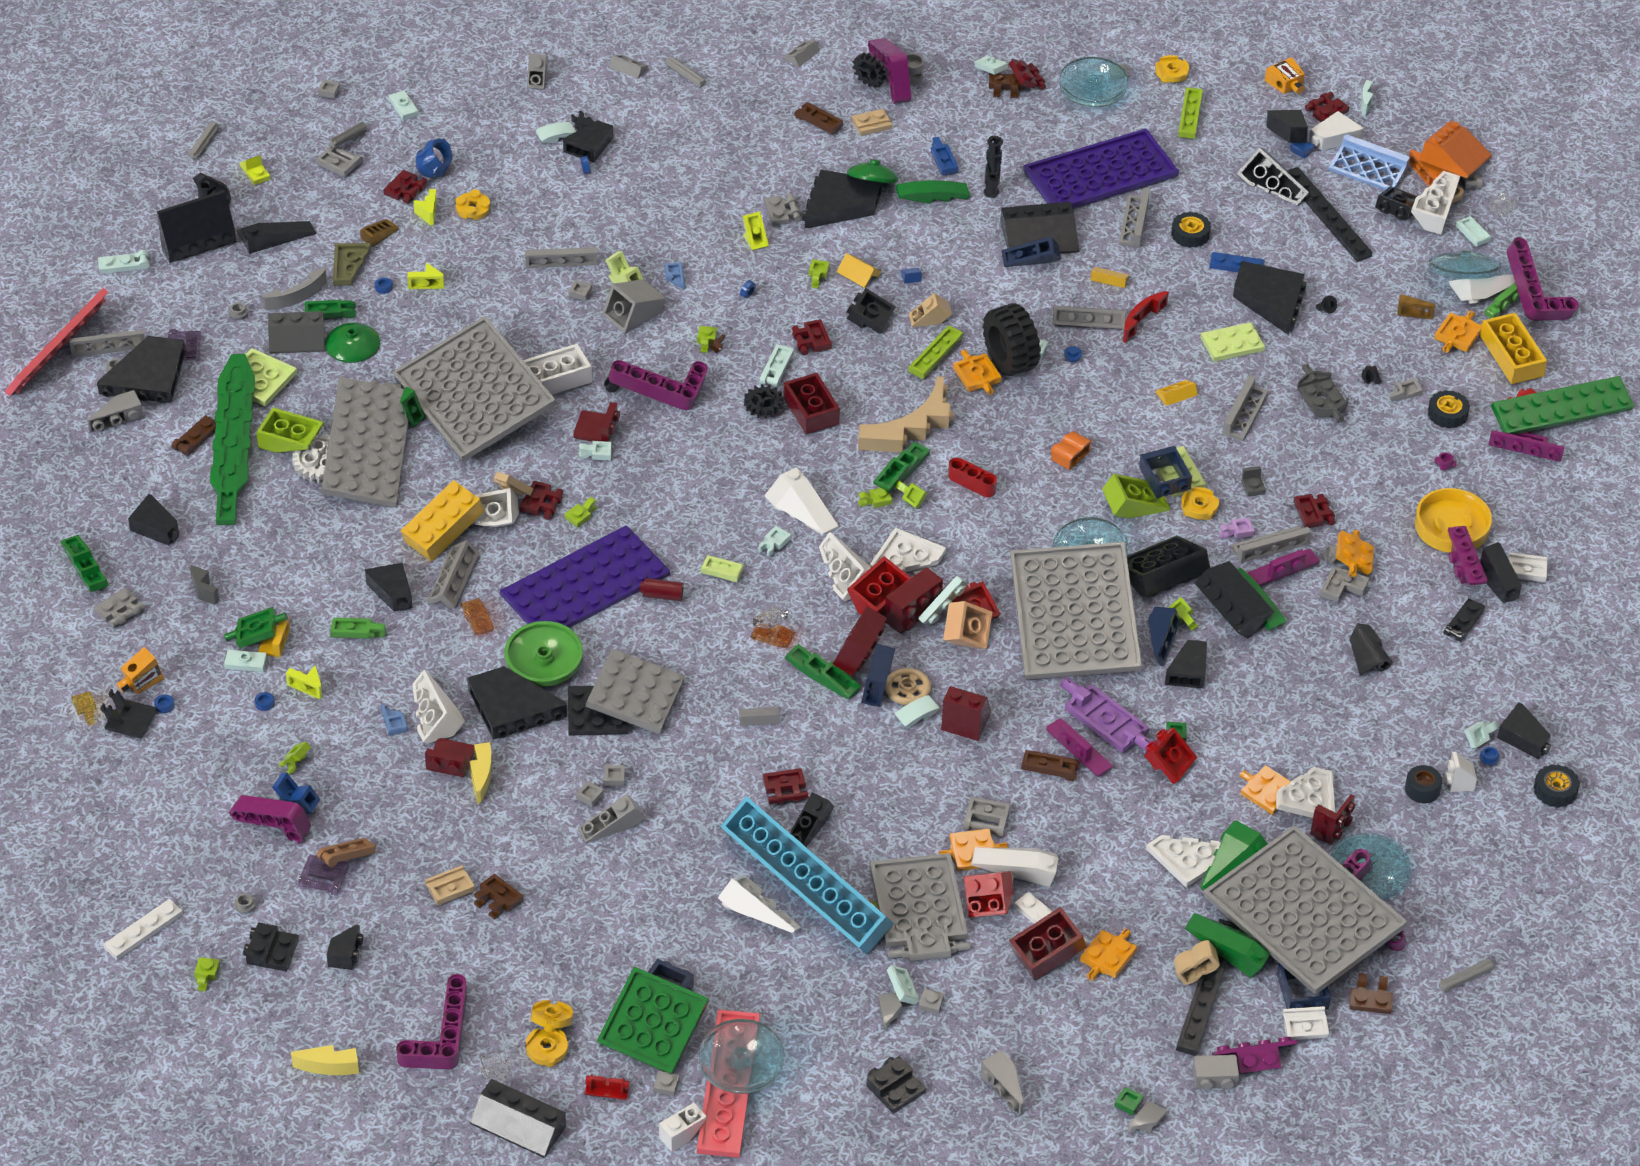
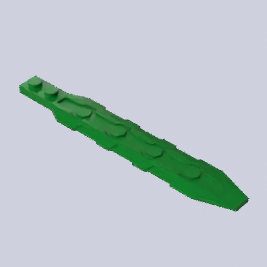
M231 354L218 378L217 411H215L216 430L212 447L214 451L213 466L210 471V484L218 495L216 525H236L237 498L248 482L249 466H247L248 450H250L251 444L249 435L250 422H252L253 416L251 408L252 395L255 389V376L246 354Z

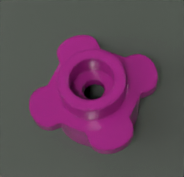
M1443 452L1434 459V462L1438 463L1441 470H1447V468L1456 466V461H1453V455L1448 452Z

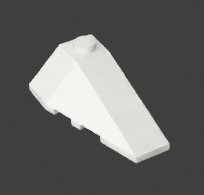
M1443 171L1420 196L1416 197L1411 212L1424 230L1442 234L1460 179L1459 175Z
M1513 275L1453 280L1449 281L1461 301L1469 300V304L1480 303L1479 299L1488 298L1510 287L1515 283Z
M797 467L781 474L765 494V498L777 510H783L790 514L791 518H797L804 522L807 527L821 535L839 528L808 479Z
M511 488L475 495L481 500L485 512L472 523L474 525L490 527L513 524L519 515L518 497Z
M829 532L819 546L824 563L829 565L830 571L828 575L834 579L835 584L832 585L834 591L842 600L847 601L851 599L847 589L871 567L833 533Z
M423 670L412 685L414 702L419 704L416 717L420 718L421 724L417 726V730L422 741L427 744L437 741L439 738L445 739L454 736L461 729L465 720L458 708L428 671Z
M975 847L971 866L993 872L1011 871V874H1015L1014 878L1050 887L1056 874L1058 856L1055 853L1038 848Z
M745 875L732 878L718 897L722 901V905L728 910L739 912L792 933L799 931L801 928L786 912L776 910L777 903L772 899L763 897L764 891Z

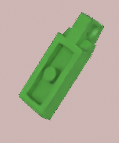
M1516 283L1512 284L1494 299V303L1485 309V316L1489 318L1499 317L1501 311H1506L1511 303L1517 302L1520 299Z
M333 618L330 631L331 637L374 638L385 637L386 634L385 624L363 618Z

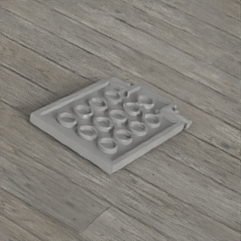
M950 853L870 862L876 900L880 906L879 909L894 923L884 935L886 947L904 946L901 949L887 950L888 959L902 957V959H909L910 961L951 957V954H956V951L970 950L969 942L955 943V941H952L968 939V932Z

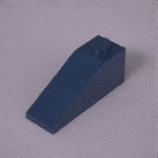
M1052 236L1002 250L1004 267L1046 264L1061 260L1058 242Z
M1154 606L1152 614L1149 615L1148 623L1155 657L1159 665L1164 666L1181 619L1176 608Z

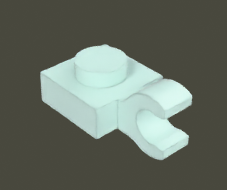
M593 441V445L579 444V458L592 456V460L611 461V442Z
M1490 721L1486 723L1477 722L1464 730L1471 748H1477L1489 741V733L1498 729L1496 721L1491 723Z

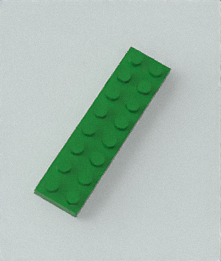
M1616 376L1495 401L1491 404V408L1502 432L1516 435L1629 411L1634 408V404L1621 377Z

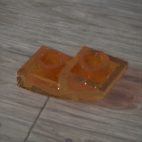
M480 598L461 603L465 618L470 622L474 635L494 630L489 614Z
M759 620L750 638L776 647L788 648L796 632L780 624L775 628Z

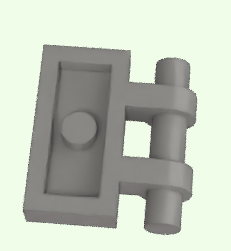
M792 193L787 194V200H783L782 196L764 198V204L772 226L789 224V218H794L796 222L801 220V211L797 207V199Z
M124 588L94 606V611L105 622L109 621L111 627L114 628L118 624H124L131 616L135 617L140 614L145 605L142 602L136 604L137 598Z

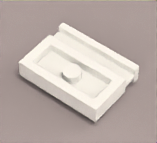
M1509 552L1508 559L1519 579L1546 582L1548 557Z
M1325 1006L1283 1009L1282 1015L1284 1017L1286 1037H1291V1040L1328 1038L1329 1030Z

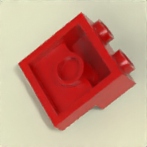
M983 581L968 584L965 591L960 596H956L952 601L953 603L965 601L992 611L991 620L1000 616V612Z
M1173 727L1167 730H1160L1155 735L1157 740L1152 741L1145 747L1147 752L1144 754L1155 770L1161 769L1172 784L1177 783L1197 759V756Z

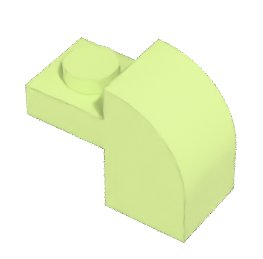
M617 251L605 260L611 271L609 278L613 284L643 279L638 267H629L622 251Z

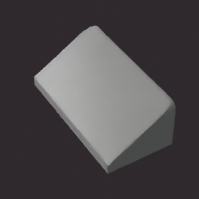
M805 40L783 58L800 67L816 55L820 48L816 40Z
M621 54L612 56L609 68L637 79L649 67Z
M778 707L738 709L740 726L779 724L780 722Z

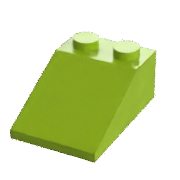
M272 407L256 432L258 448L275 453L307 450L321 430L324 422Z
M1113 473L1102 488L1112 513L1117 517L1135 518L1170 510L1165 496L1156 498L1147 481Z

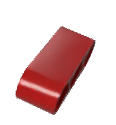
M955 457L950 459L948 478L951 481L984 497L995 495L997 478L994 474L962 458Z

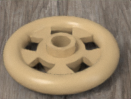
M902 668L888 675L885 692L892 701L901 705H908L921 697L929 695L931 683L923 672L913 668ZM920 680L922 685L918 686L916 681ZM898 683V688H893L892 684ZM916 691L920 692L918 696H914L913 694L916 693ZM901 693V694L907 695V696H906V697H902V696H899L898 694Z

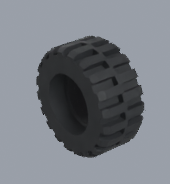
M1016 303L1007 304L988 311L983 319V337L985 338V346L988 349L987 352L992 359V363L996 365L997 370L1001 371L1003 375L1014 376L1034 369L1041 357V347L1039 345L1038 332L1033 320L1030 318V314L1025 311L1023 306Z

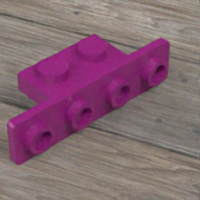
M1492 430L1488 443L1489 446L1561 462L1564 452V446L1547 443L1548 437L1526 432L1512 435Z
M1449 527L1448 534L1452 541V549L1448 557L1449 562L1454 565L1455 577L1459 578L1461 584L1468 583L1470 586L1486 584L1487 577L1467 527Z
M1310 548L1304 551L1300 549L1272 560L1269 564L1249 571L1247 574L1259 586L1319 564V558Z
M1059 718L1046 727V730L1097 777L1112 769V764L1063 719Z
M1291 1037L1278 1038L1279 1042L1271 1043L1270 1039L1258 1041V1045L1250 1046V1042L1237 1044L1238 1048L1230 1049L1229 1045L1217 1047V1051L1212 1052V1055L1235 1054L1239 1074L1281 1068L1278 1047L1296 1045L1298 1041L1291 1040Z

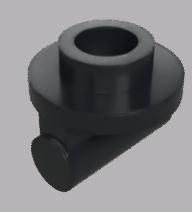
M1325 296L1322 302L1316 305V309L1319 311L1323 310L1325 313H1333L1337 308V300L1334 296Z
M1366 366L1363 369L1362 379L1366 384H1370V382L1380 384L1382 382L1376 366Z

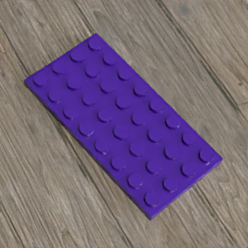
M1146 128L1023 166V171L1047 203L1070 201L1072 208L1179 175V170Z
M625 525L501 589L500 595L527 624L551 621L571 628L639 592L640 583L645 578L662 580L670 576V570Z

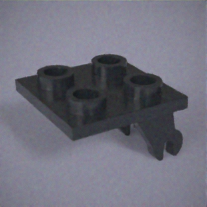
M110 689L108 695L112 698L116 708L114 710L111 705H108L106 708L104 703L101 705L100 710L107 719L104 727L105 730L142 739L157 711V707L126 700L118 690L114 694L113 689Z

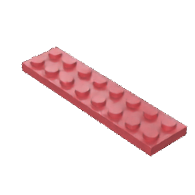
M102 288L15 377L5 390L7 395L11 396L14 392L18 394L25 384L29 383L36 373L57 354V351L62 349L68 340L89 321V318L98 312L100 307L106 302L105 296L108 294L106 289Z
M718 1009L702 1111L707 1116V1119L700 1127L697 1154L740 1158L760 1020L759 1013Z

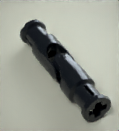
M990 136L987 140L989 147L986 151L987 164L984 178L986 188L984 189V195L989 198H995L999 194L998 185L1000 184L1001 145L1003 144V139L998 136Z

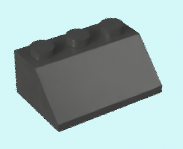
M323 311L268 313L269 354L325 352Z

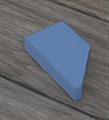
M682 262L664 263L666 280L681 289H685Z
M384 704L380 705L389 736L408 732L404 713L397 710L393 711Z

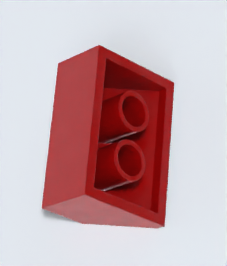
M884 556L856 580L847 591L860 615L867 606L884 615L886 596L911 579V577Z

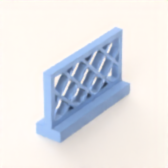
M1346 134L1340 149L1329 166V170L1386 190L1390 186L1385 185L1383 181L1391 179L1393 182L1392 187L1396 188L1404 172H1407L1409 168L1410 157ZM1343 151L1351 152L1352 155L1344 157ZM1365 157L1368 161L1360 163L1358 158ZM1355 159L1357 164L1349 166L1347 161ZM1341 162L1345 165L1343 168L1335 167L1336 164ZM1379 162L1384 164V166L1376 168L1374 163ZM1371 165L1372 170L1364 171L1363 166ZM1359 168L1361 173L1355 174L1351 170ZM1396 168L1400 172L1392 174L1390 169ZM1387 170L1389 175L1380 177L1378 172ZM1375 174L1377 179L1371 180L1367 176Z

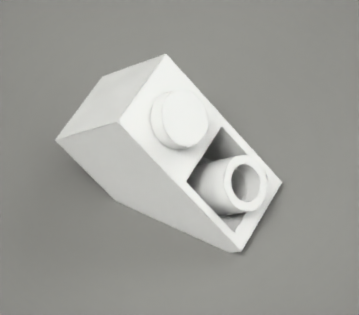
M1452 752L1451 760H1448L1447 763L1448 773H1445V784L1449 785L1450 792L1474 791L1477 778L1473 763L1459 753Z
M692 1103L659 1123V1138L673 1152L691 1141L706 1121L707 1116L695 1103Z

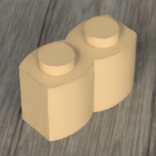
M1209 940L1196 944L1191 950L1184 951L1174 958L1177 977L1184 985L1197 981L1202 975L1213 972L1220 965L1216 948Z

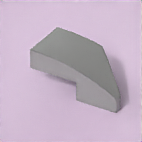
M1416 378L1402 383L1397 381L1395 389L1390 393L1389 397L1391 401L1408 399L1423 395V390Z
M896 993L878 994V1003L884 1029L889 1028L890 1022L900 1019L902 1004Z
M1148 1101L1132 1120L1127 1131L1134 1133L1135 1129H1142L1145 1133H1151L1153 1126H1157L1165 1118L1167 1110Z

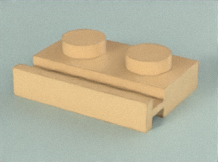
M884 109L853 115L851 118L860 136L889 130L893 126Z
M463 865L425 879V885L428 887L437 906L475 891V886L467 872H465Z

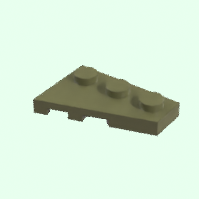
M335 243L333 286L352 285L371 249V243Z

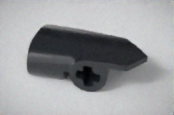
M199 173L192 178L198 187V198L224 190L230 205L231 194L224 183L203 173Z
M1357 623L1350 637V644L1359 675L1362 676L1373 667H1376L1379 672L1390 668L1393 661L1383 649L1379 636L1370 625Z

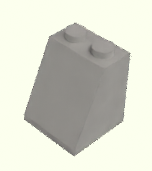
M644 279L612 284L602 315L622 332L627 333L660 314L666 297Z

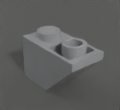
M529 54L527 88L544 89L548 66L547 55Z

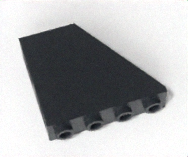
M821 169L819 176H815V187L811 188V199L807 200V211H803L802 221H805V228H813L873 216L882 192V182L859 179L845 173Z
M1242 261L1235 281L1233 297L1284 333L1289 334L1290 329L1295 327L1296 317L1294 316H1298L1300 308L1298 304L1302 303L1303 294L1301 292H1305L1306 289L1305 274Z
M147 336L97 381L99 395L110 397L134 390L141 401L152 400L159 403H172L186 354L184 340Z
M505 666L467 678L468 691L493 740L505 738L510 734L523 732L526 729L535 726L539 727L545 723L554 720L559 721L567 717V704L565 701Z

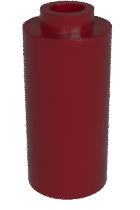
M645 578L640 583V593H643V597L682 601L683 582Z

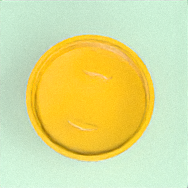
M1444 488L1432 491L1420 500L1414 524L1417 534L1426 544L1439 551L1449 553L1452 549V541L1448 534L1449 527L1466 526L1475 549H1478L1486 542L1489 536L1492 515L1486 503L1475 494L1456 488Z

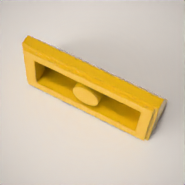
M1094 267L1091 271L1090 280L1125 288L1129 274Z
M1184 380L1155 391L1166 406L1198 395L1196 383L1189 380Z

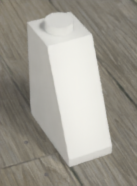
M1337 111L1310 130L1309 142L1320 150L1339 147L1342 145L1346 134L1362 140L1364 128Z

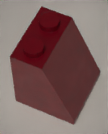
M950 686L943 699L941 730L979 741L991 715L988 698Z

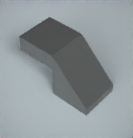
M191 565V580L198 599L216 605L219 601L218 588L209 585V572Z

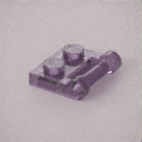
M176 329L168 331V338L184 340L186 347L184 361H200L201 331H178Z
M310 854L299 877L298 887L331 892V895L338 896L349 869V863L341 861L336 866L329 867L325 861H321L316 855ZM309 876H311V877H316V878L325 879V880H329V881H334V883H333V884H329V883H324V882H320V881L311 880V879H308V878H309Z

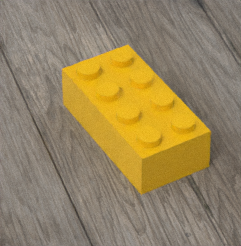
M1516 313L1483 320L1480 337L1511 384L1544 377L1547 360Z
M453 480L400 531L408 545L432 562L485 511L481 500Z

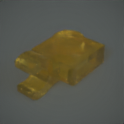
M88 691L72 696V703L77 715L84 714L88 726L96 724L93 711L97 710L91 692Z

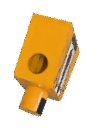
M1292 57L1266 68L1264 80L1283 94L1293 90L1297 94H1301L1305 89L1303 86L1305 74Z
M143 647L121 667L124 678L116 683L122 693L132 688L139 694L162 681L164 677L156 658Z

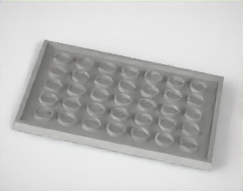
M486 316L392 372L403 388L408 387L415 390L423 413L462 462L557 405L556 399Z
M1125 542L1010 551L1025 680L1142 670Z
M1295 825L1203 891V896L1248 936L1265 948L1276 961L1315 995L1408 926V921Z

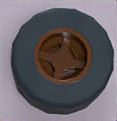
M1427 765L1411 768L1405 783L1406 795L1417 803L1425 804L1435 801L1441 791L1443 780L1441 774L1435 768Z

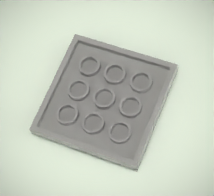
M612 648L585 707L660 734L685 675Z

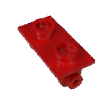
M591 1074L586 1076L584 1095L627 1100L630 1081H626L625 1078L607 1079Z

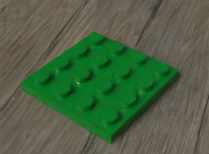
M633 967L597 1039V1043L660 1071L674 1074L710 1000L705 996Z

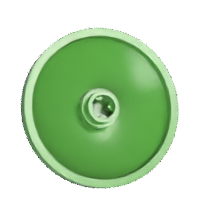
M551 621L533 622L520 627L509 637L504 650L505 663L508 669L537 686H553L570 679L579 670L583 660V647L577 634L567 626Z

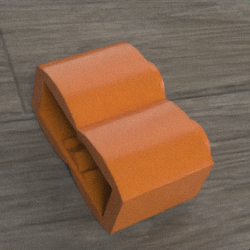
M1072 431L1066 434L1061 442L1052 447L1051 460L1071 470L1090 452L1092 441Z

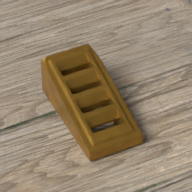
M384 219L362 228L360 236L363 241L371 243V246L374 247L399 230V227L388 219Z
M1399 295L1398 316L1433 319L1435 304L1407 295Z

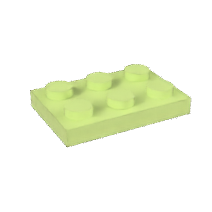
M1251 322L1203 332L1200 337L1214 362L1261 352L1265 349Z
M1177 447L1176 449L1192 475L1191 489L1187 493L1195 487L1206 488L1204 479L1185 447ZM1173 465L1155 469L1162 482L1179 478ZM1184 492L1171 494L1170 496L1175 497L1184 494Z

